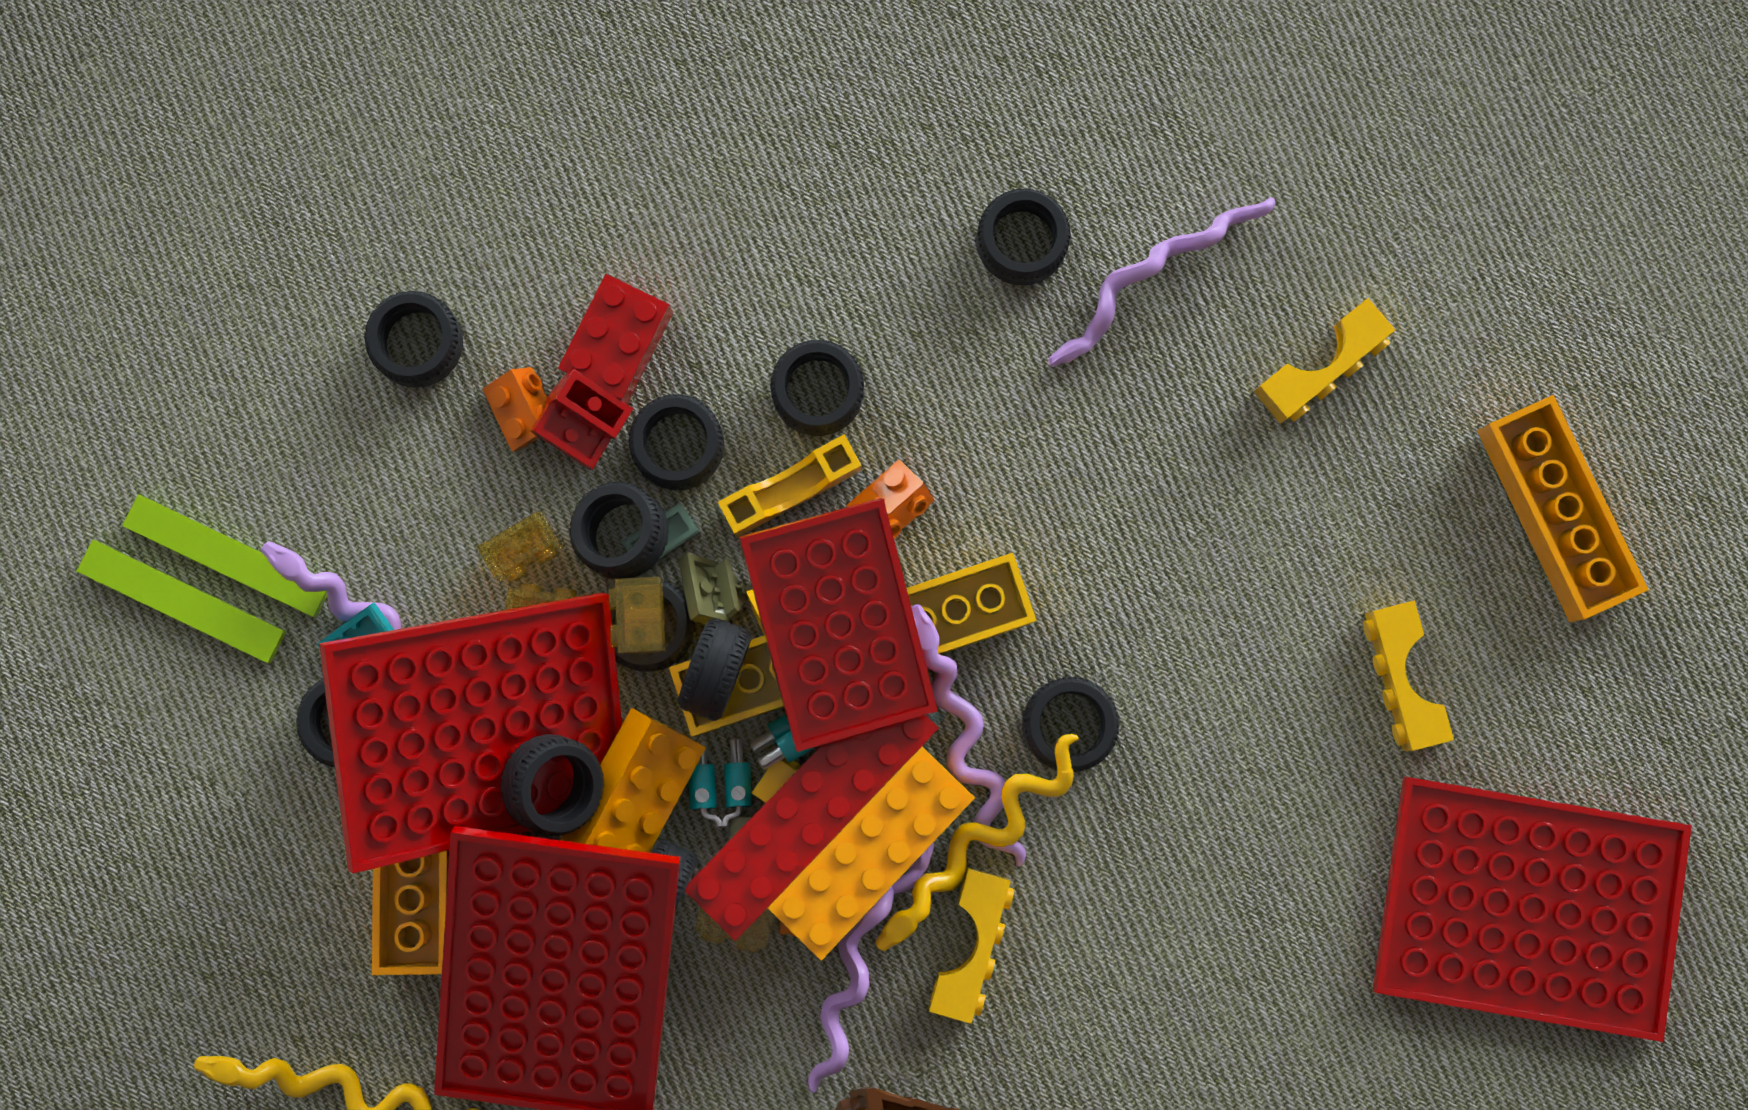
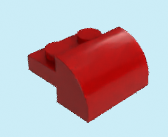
M572 369L563 376L544 402L546 403L544 409L530 432L588 470H592L610 440L617 437L633 408L577 370Z

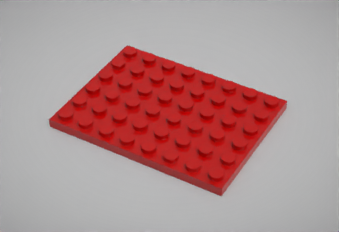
M606 593L319 643L347 868L353 874L449 851L450 834L454 826L510 834L531 831L511 817L501 797L500 783L502 782V772L506 768L504 766L507 764L508 758L510 759V755L515 752L514 750L519 748L525 741H529V739L546 734L560 735L578 741L588 747L601 765L622 726L609 594ZM565 755L556 756L546 761L533 778L531 799L538 814H547L558 809L570 795L573 786V770Z
M1403 776L1372 992L1664 1042L1692 825Z
M454 826L450 834L434 1095L539 1110H654L680 857Z

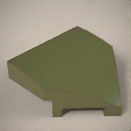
M686 553L678 560L690 621L704 624L713 618L727 621L749 599L746 592L752 590V585L748 583L744 586V582L735 576L732 572L731 561L727 557L719 564L715 560Z

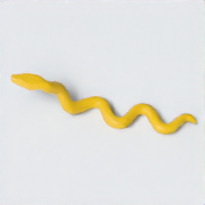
M1067 734L1057 740L1054 753L1058 771L1055 779L1047 780L1025 773L1014 774L1005 781L1001 790V799L1008 824L1004 829L994 828L977 822L965 823L955 829L949 843L946 869L943 872L923 874L914 882L912 907L897 911L891 916L876 940V946L879 950L886 951L914 933L918 923L925 920L930 914L931 893L953 891L960 886L965 879L967 847L970 841L977 840L995 847H1006L1015 844L1023 836L1025 818L1019 805L1018 796L1020 793L1030 792L1045 797H1060L1068 792L1074 777L1069 746L1079 739L1077 735Z
M200 1056L194 1063L196 1071L201 1072L213 1081L227 1086L239 1085L246 1089H256L274 1079L282 1092L292 1098H303L327 1085L339 1083L343 1088L347 1110H395L404 1102L409 1103L413 1110H432L430 1099L424 1089L412 1083L396 1086L378 1105L368 1107L363 1099L359 1077L351 1067L344 1064L324 1066L299 1076L295 1074L286 1061L277 1058L269 1059L252 1070L246 1068L240 1060L226 1056ZM470 1108V1109H466V1110H481V1109H478V1108Z

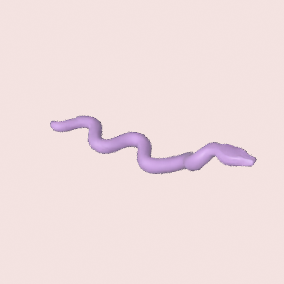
M1271 197L1259 204L1226 211L1217 216L1208 229L1194 234L1180 235L1167 239L1154 246L1146 260L1114 270L1101 285L1096 314L1087 326L1083 336L1064 343L1049 357V365L1055 367L1062 363H1069L1092 349L1109 329L1114 319L1116 297L1120 289L1156 275L1163 269L1166 260L1171 256L1201 250L1220 242L1225 236L1228 227L1269 214L1275 206V199Z
M266 542L261 548V552L268 559L269 563L286 580L295 582L305 592L326 591L330 612L343 622H347L368 605L374 603L350 602L347 597L345 583L336 573H310L304 559L285 547L273 542ZM375 602L394 630L401 629L399 614L391 606Z
M921 605L911 606L926 666L928 669L937 672L931 683L936 705L946 712L959 717L966 724L965 730L952 743L947 752L946 766L950 774L959 782L981 785L990 789V798L973 820V822L990 826L991 822L1004 808L1001 790L1005 779L997 772L970 768L964 763V757L967 752L975 745L983 732L984 722L982 715L971 703L951 692L950 688L958 676L957 663L947 656L938 654L939 634L936 627ZM978 841L987 848L1013 854L1017 867L1024 863L1026 851L1018 841L1006 847H995Z
M934 842L839 942V953L849 972L851 983L847 990L833 993L823 1002L820 1017L822 1026L832 1045V1056L828 1060L817 1064L811 1070L808 1085L812 1093L817 1091L821 1079L841 1071L849 1056L848 1040L839 1023V1012L844 1007L855 1006L863 1001L870 985L868 968L859 954L858 943L865 933L887 917L892 908L894 895L913 889L914 882L928 868L934 849Z

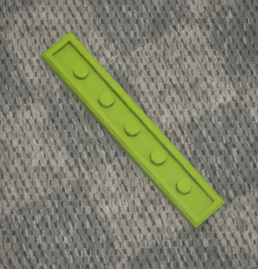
M137 495L122 525L135 533L312 617L317 618L327 598L326 591L305 592L295 582L286 580L273 568L262 552L142 495Z
M92 539L76 572L269 664L272 663L287 631L97 540Z

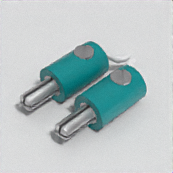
M786 713L767 724L770 731L750 744L756 754L775 742L779 746L759 758V764L764 770L784 758L791 763L815 748L812 747L799 752L795 750Z
M735 738L731 739V763L724 764L726 808H736V811L726 815L721 821L718 816L708 814L706 811L717 808L715 765L707 764V743L701 740V744L706 749L702 754V764L701 760H699L689 779L690 810H701L702 815L706 819L716 821L717 826H727L730 819L740 815L742 808L753 806L751 763L743 762L742 739L737 738L738 762L736 761Z

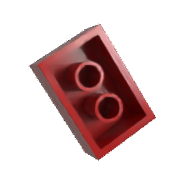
M605 274L558 366L559 371L564 376L570 370L575 369L628 405L673 315L670 304Z

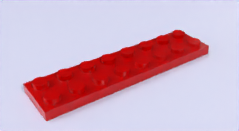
M926 715L821 745L688 883L685 892L736 941L926 743L939 727Z

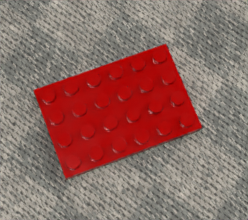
M883 498L739 537L791 736L797 752L938 711Z

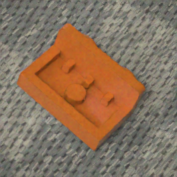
M532 367L511 369L482 389L512 452L520 451L539 439L530 430L546 405L544 402L547 396L543 390L540 377Z
M898 459L846 506L850 507L883 498L893 537L896 538L904 527L927 510L928 506L934 502V498L925 484Z

